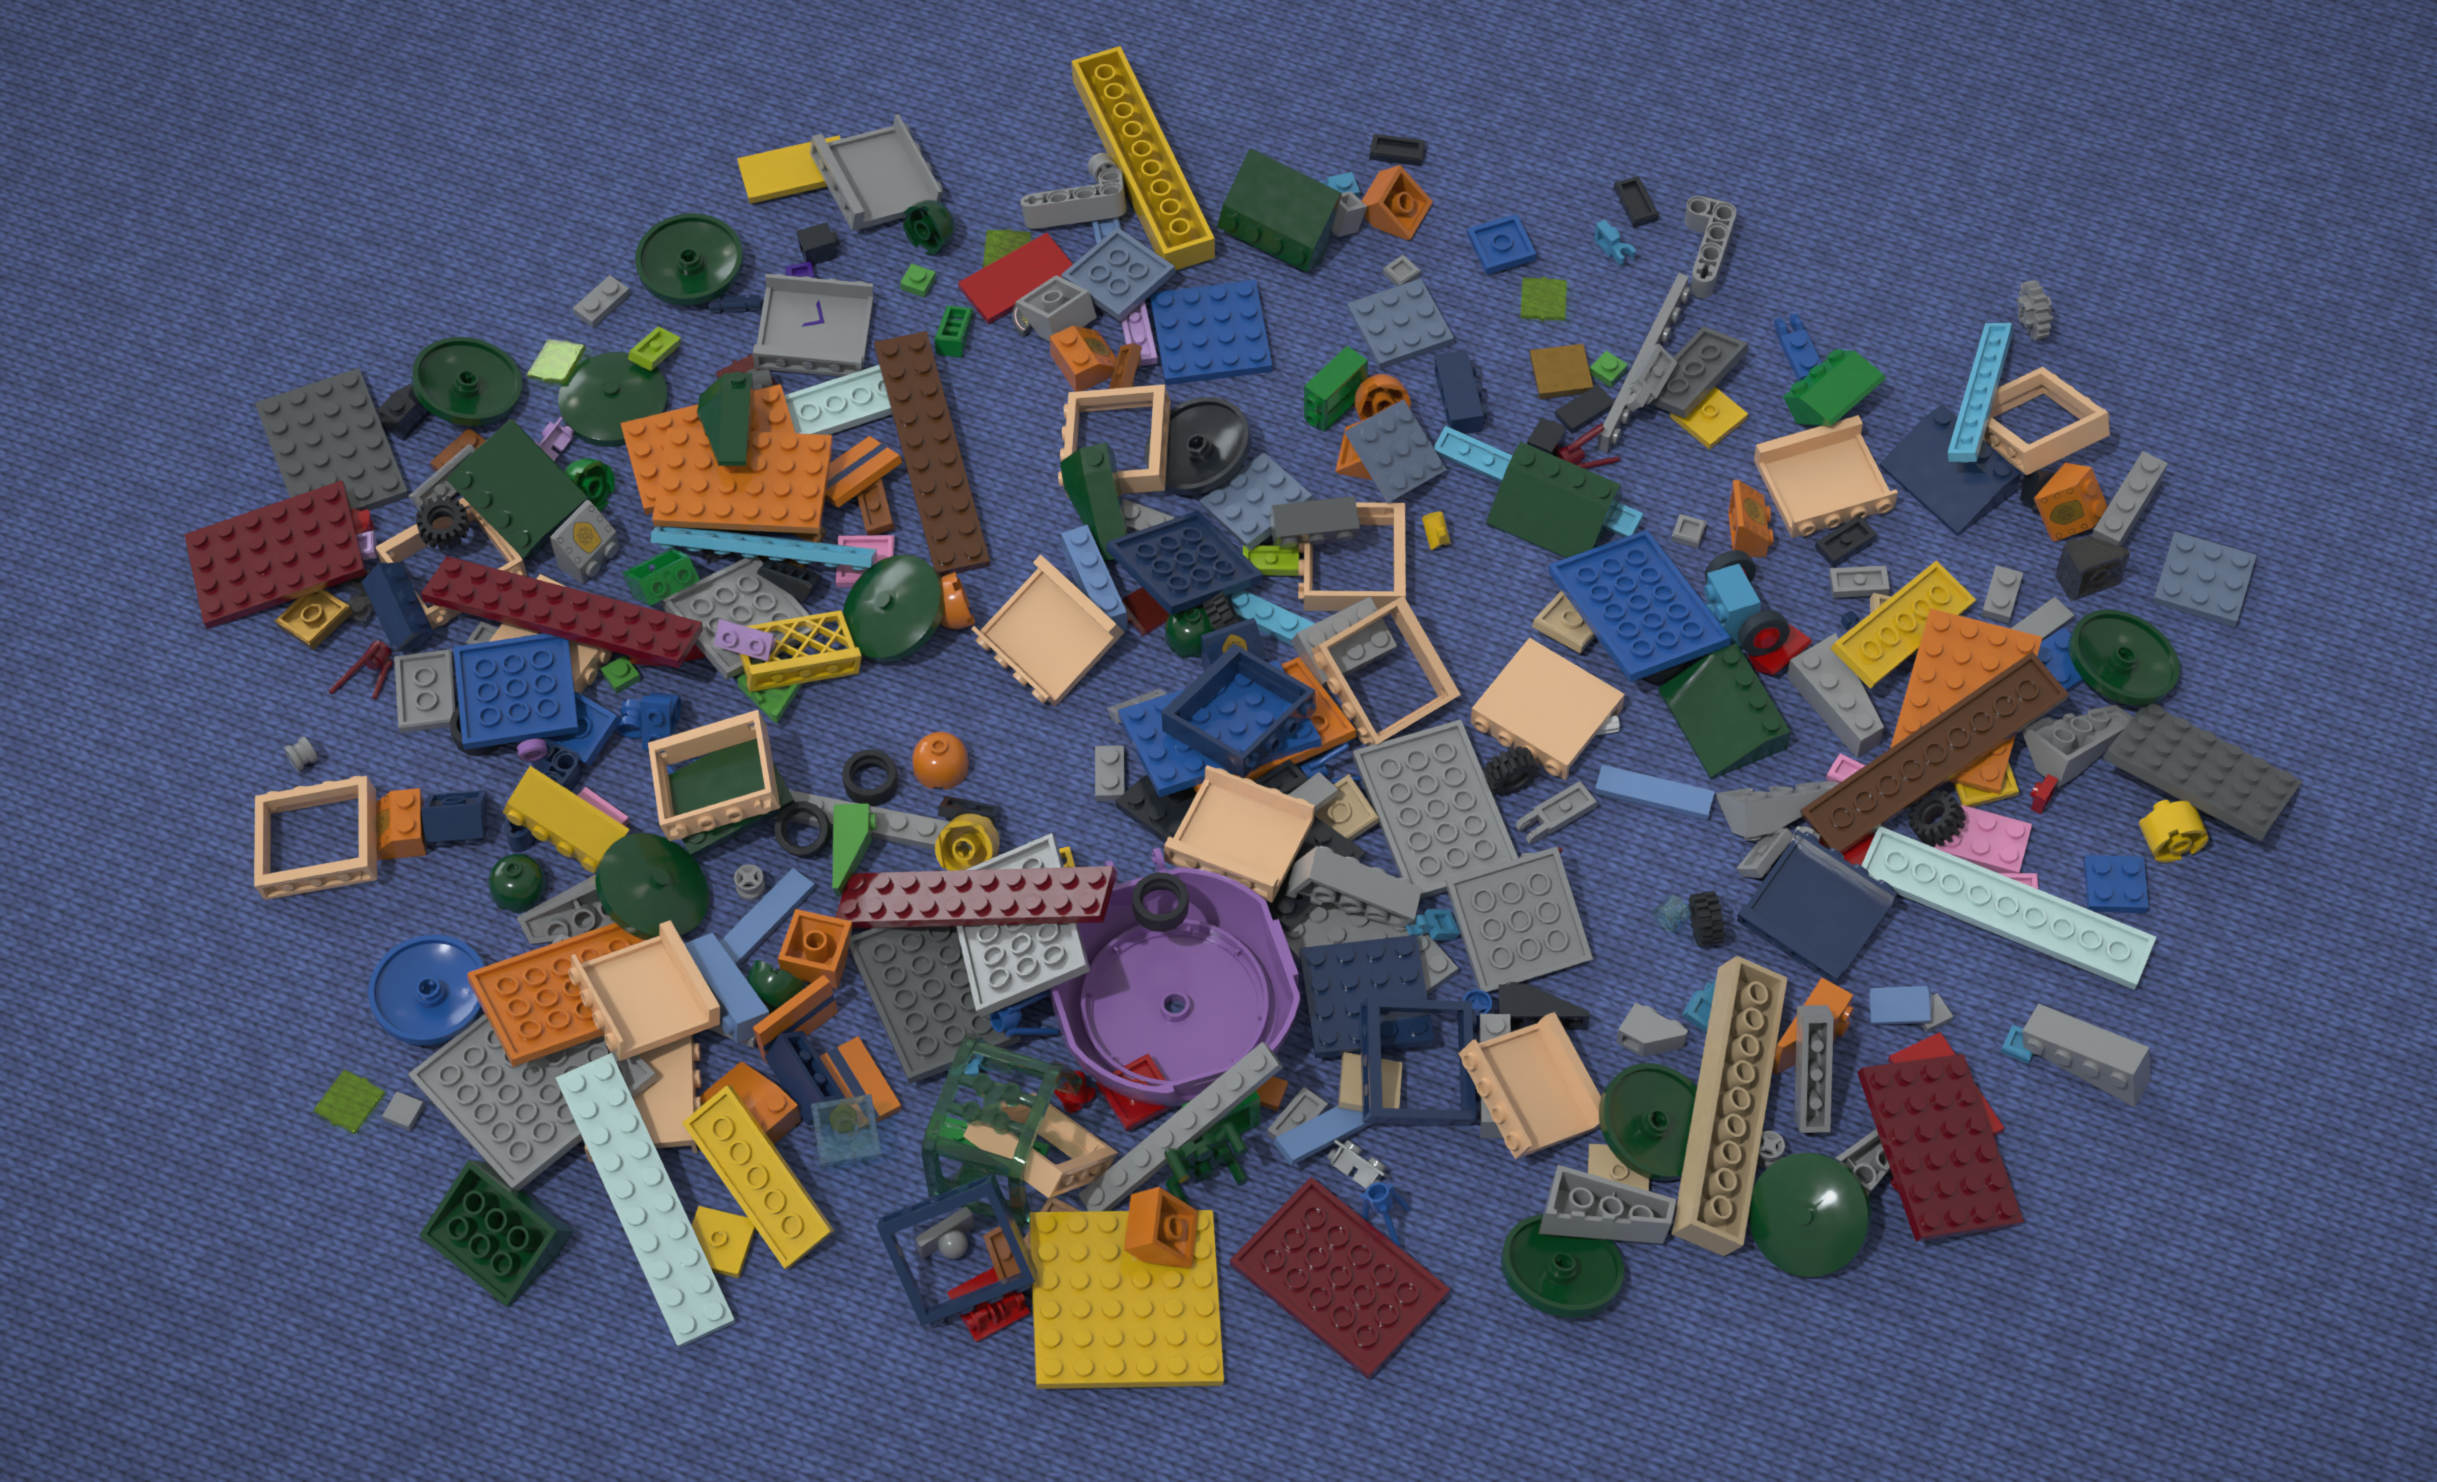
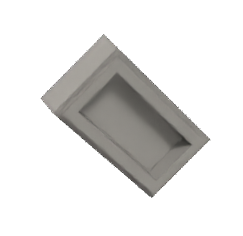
M964 1207L917 1236L915 1239L917 1252L922 1259L927 1258L938 1250L948 1259L962 1257L968 1247L965 1233L974 1228L973 1214L967 1207Z

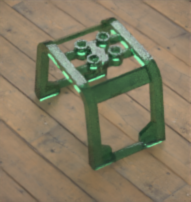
M967 1034L957 1050L924 1135L921 1155L929 1197L960 1186L943 1176L939 1155L1008 1177L1010 1200H1006L1017 1226L1026 1228L1031 1212L1024 1181V1171L1028 1157L1054 1090L1077 1096L1082 1085V1079L1066 1063L1056 1060L1052 1063L1041 1061L990 1045L980 1036ZM972 1054L976 1055L983 1067L1008 1075L1011 1074L1012 1070L1043 1079L1037 1095L1034 1096L1022 1092L1020 1087L1013 1082L1006 1083L1005 1085L994 1082L984 1073H980L975 1077L964 1074ZM959 1086L974 1089L979 1097H983V1109L973 1101L966 1102L964 1105L953 1102ZM1002 1100L1011 1107L1019 1104L1031 1107L1026 1124L1011 1120L1005 1111H1001ZM948 1114L963 1117L964 1121L972 1126L980 1124L993 1128L994 1132L1000 1135L1010 1132L1021 1136L1013 1158L1010 1159L940 1136ZM977 1200L960 1207H967L970 1211L997 1219L991 1204Z

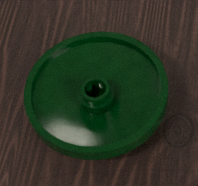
M688 213L669 217L650 228L638 244L635 263L642 285L653 296L672 304L695 305L721 296L735 284L743 268V251L739 237L728 224L713 216Z
M469 337L446 338L425 347L415 359L411 376L414 394L429 412L445 421L465 426H481L502 420L516 408L522 390L521 373L513 359L497 346Z
M625 352L603 353L584 360L569 372L560 387L558 404L564 424L574 431L573 435L592 445L603 447L626 445L621 423L667 411L669 401L665 379L659 369L655 367L650 371L628 360L629 353Z
M912 555L891 556L878 561L871 568H868L852 586L843 609V616L854 646L859 648L861 655L876 662H893L910 656L927 643L939 626L945 609L942 578L926 561Z
M2119 610L2094 611L2081 618L2069 637V655L2076 671L2093 689L2112 700L2137 706L2154 704L2167 697L2178 681L2180 665L2173 646L2156 627L2136 615Z
M637 833L622 837L607 849L596 869V890L603 908L619 927L637 938L649 940L660 936L659 924L670 920L680 938H684L698 926L706 914L709 903V889L702 869L684 848L665 837L649 833Z
M1641 1063L1630 1066L1621 1071L1608 1083L1600 1099L1599 1122L1608 1147L1622 1164L1633 1172L1653 1180L1670 1181L1682 1178L1697 1092L1695 1084L1680 1072L1655 1063Z
M1808 1152L1784 1157L1773 1163L1763 1172L1753 1188L1748 1217L1751 1233L1758 1248L1772 1264L1793 1275L1818 1277L1844 1268L1861 1252L1870 1231L1871 1206L1868 1194L1861 1180L1846 1164L1825 1154Z
M1543 1214L1526 1218L1511 1229L1501 1252L1502 1272L1512 1290L1532 1307L1555 1316L1580 1318L1603 1311L1617 1297L1624 1278V1265L1618 1249L1611 1240L1539 1234Z

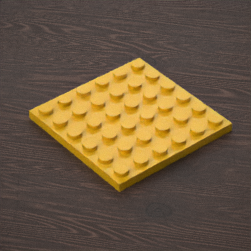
M1197 1210L1198 1219L1193 1262L1190 1268L1145 1263L1126 1252L1124 1247L1129 1211L1030 1212V1255L1038 1271L1036 1281L1032 1286L1036 1389L1223 1386L1224 1373L1213 1210Z

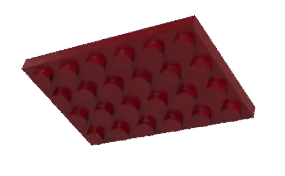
M342 480L184 534L203 624L207 629L367 574L347 489Z
M1964 1054L1862 1067L1857 1072L1916 1242L2017 1227L2024 1222Z
M1312 1177L1229 1260L1232 1268L1368 1380L1450 1295L1449 1287Z

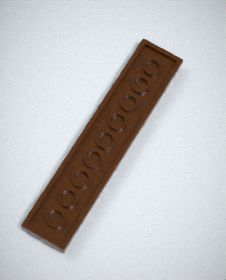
M927 331L874 342V349L933 568L939 573L940 577H944L953 572L962 573L989 567L988 552Z
M2032 651L1800 810V813L1808 825L1820 834L1821 841L1828 849L1831 847L1840 853H1844L1879 827L1888 823L2067 700L2069 693Z

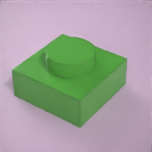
M911 263L900 282V288L903 291L925 298L936 279V272Z
M1605 351L1590 367L1589 371L1590 375L1611 388L1625 374L1628 364L1610 352Z
M625 655L601 668L603 677L616 694L641 681L639 673Z

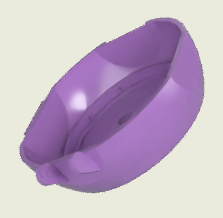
M1158 847L1152 849V862L1155 864L1156 871L1178 877L1187 888L1189 908L1184 922L1175 929L1166 932H1155L1144 928L1136 920L1132 909L1133 889L1142 878L1118 884L1116 875L1104 923H1078L1090 972L1049 988L1064 1043L1072 1057L1091 1077L1115 1093L1138 1102L1159 1106H1181L1193 1100L1261 1042L1268 1044L1275 1056L1277 1055L1294 1024L1300 1001L1298 971L1279 919L1273 921L1267 903L1260 895L1234 879L1218 873L1187 867H1178L1166 871L1163 855ZM1112 860L1105 862V866L1114 867ZM1156 890L1143 898V906L1153 914L1163 915L1177 908L1178 899L1172 892ZM1171 1001H1179L1185 1005V1008L1179 1013H1170L1165 1009V1005ZM1148 1053L1166 1081L1141 1076L1123 1066ZM1120 1070L1123 1072L1124 1076L1132 1080L1139 1079L1141 1081H1145L1148 1085H1143L1126 1080L1124 1078L1112 1074V1072Z

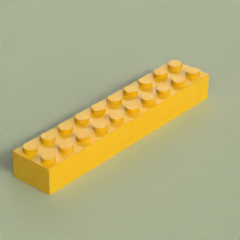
M1121 46L1072 60L1073 83L1107 154L1122 172L1125 191L1154 252L1174 265L1175 271L1214 259L1215 238Z

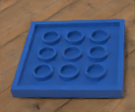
M1256 280L1153 292L1150 295L1165 385L1272 372L1271 356Z
M543 633L453 647L464 750L579 733L570 643L568 639Z

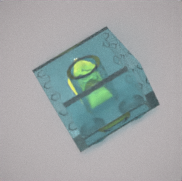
M871 1094L811 1104L819 1168L880 1158L881 1150Z

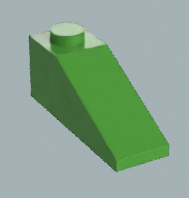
M869 804L834 805L832 889L836 897H842L845 885L852 873L856 872L872 841V831L877 830V814L872 813Z

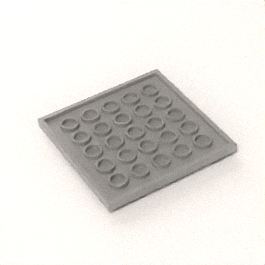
M485 1014L408 1074L416 1086L486 1163L514 1190H521L583 1140L559 1088L556 1077L612 1053L633 1099L658 1079L656 1073L639 1055L620 1061L615 1051H609L604 1035L512 1067Z

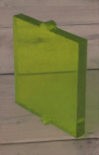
M987 229L983 268L1029 243L1031 232L1011 231V229Z
M1545 276L1542 278L1522 277L1520 318L1540 319L1542 322L1545 320L1565 321L1567 280L1547 279Z
M548 339L528 371V378L543 380L545 383L550 381L566 384L585 352L586 346L584 344L571 343L569 340L557 341Z
M344 1069L313 1111L330 1121L332 1126L337 1125L355 1135L383 1098L385 1092L370 1084L367 1078L361 1079Z

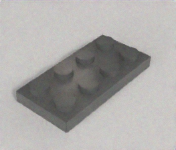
M1703 326L1673 357L1678 363L1658 397L1652 400L1650 404L1686 418L1749 351L1748 343Z

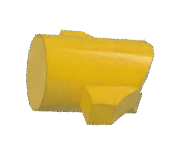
M1433 512L1424 515L1422 522L1430 550L1439 548L1443 544H1451L1443 512Z

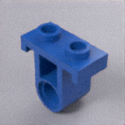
M651 692L649 696H643L641 700L642 750L649 751V742L673 735L681 713L680 695Z

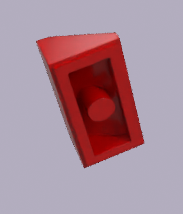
M1788 624L1790 634L1780 648L1763 656L1749 655L1750 661L1755 671L1775 675L1792 658L1796 657L1812 643L1811 638L1791 624Z

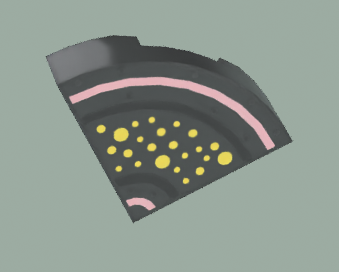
M1015 304L1012 312L1013 324L1016 332L1024 338L1033 327Z

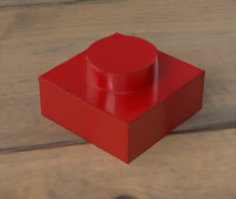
M2047 774L2043 783L2038 781L2030 794V797L2034 798L2031 806L2032 811L2040 815L2042 814L2055 792L2058 778Z

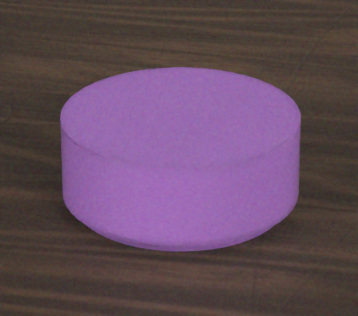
M542 739L526 740L517 746L519 759L525 762L540 760L548 753L546 742Z

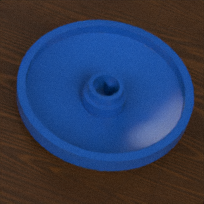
M423 935L408 939L389 950L372 972L368 987V998L373 1015L385 1032L402 1042L414 1045H434L449 1041L467 1029L483 1012L468 982L467 973L485 966L479 955L469 945L456 938L444 935Z

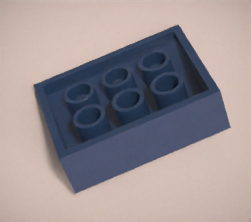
M1941 404L1925 416L1880 463L1879 467L1956 536H1959L2017 492L2021 472L1984 440L1982 441L1977 462H1949L1948 450L1958 417Z

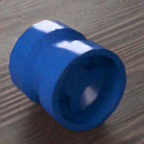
M625 700L620 710L622 715L621 721L617 725L616 730L620 735L627 738H641V701Z
M1477 989L1467 992L1463 998V1001L1472 1002V1011L1476 1013L1475 1030L1479 1029L1480 1014H1491L1492 999L1489 994Z

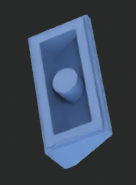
M1928 986L1871 988V1024L1931 1023L1933 996Z

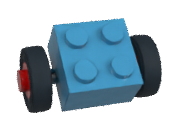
M1740 550L1722 553L1714 558L1705 570V580L1707 583L1704 586L1707 598L1706 606L1731 637L1730 645L1737 643L1739 647L1742 646L1744 651L1752 656H1763L1774 652L1789 637L1790 628L1788 622L1778 611H1761V602L1750 584L1756 574L1755 564L1746 552Z

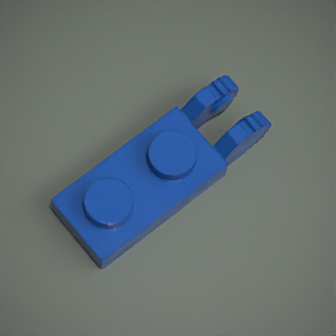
M1794 313L1789 318L1794 332L1787 333V327L1781 317L1774 319V326L1785 356L1797 380L1801 381L1809 375V371L1813 367L1820 365L1822 362L1806 329H1803L1801 319L1797 313Z

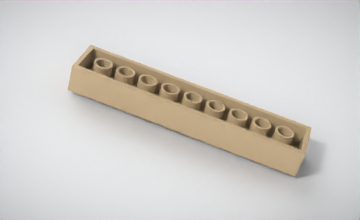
M1735 956L1720 966L1717 972L1672 1235L1722 1256L1735 1251L1744 1244L1787 984V977L1739 956Z

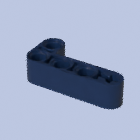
M539 738L546 742L548 753L544 758L531 762L533 768L572 792L582 777L576 753L547 738ZM508 819L506 820L504 831L510 848L517 852L529 850L537 838L523 825L518 826Z

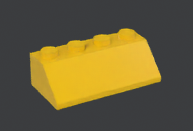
M531 766L525 772L503 810V813L510 822L518 826L523 825L531 831L535 838L540 841H548L556 846L559 853L581 862V866L591 873L596 872L598 863L607 849L615 841L625 837L629 831L621 823Z

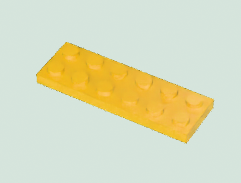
M1936 560L1838 639L1830 649L1871 689L1919 649L1930 608L1960 616L1973 605L1976 599Z
M726 1085L682 1122L784 1269L791 1268L835 1232L732 1085Z

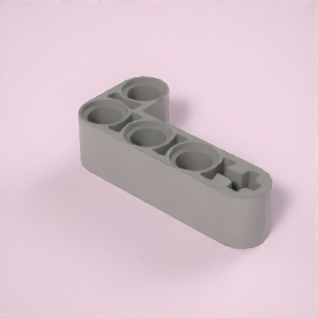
M1116 168L1102 171L1099 174V184L1032 193L1024 196L1020 201L1025 226L1030 229L1115 218L1124 215L1127 210L1123 175L1121 170Z
M1693 196L1687 201L1684 222L1689 229L1705 233L1693 267L1690 285L1691 293L1698 298H1708L1715 290L1736 219V208L1732 204L1704 196Z

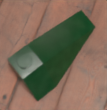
M724 373L699 396L697 416L703 425L705 435L709 439L710 447L718 466H746L755 401L752 373Z
M1106 442L1078 449L1062 460L1060 467L1063 486L1083 524L1088 525L1103 561L1110 562L1115 559L1106 551L1107 542L1128 535L1115 453Z

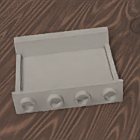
M899 114L895 115L894 124L891 127L831 142H826L822 134L812 136L810 155L852 231L906 217L904 211L913 204L922 200H936L940 202L943 196L940 182H936L930 164L925 162L921 155L919 144L913 141L909 126L903 123Z
M766 274V291L758 339L753 349L754 369L768 368L774 371L840 377L864 369L874 301L872 283L817 279L808 276L795 277L783 274ZM819 300L824 323L802 327L804 323L820 320L816 306Z

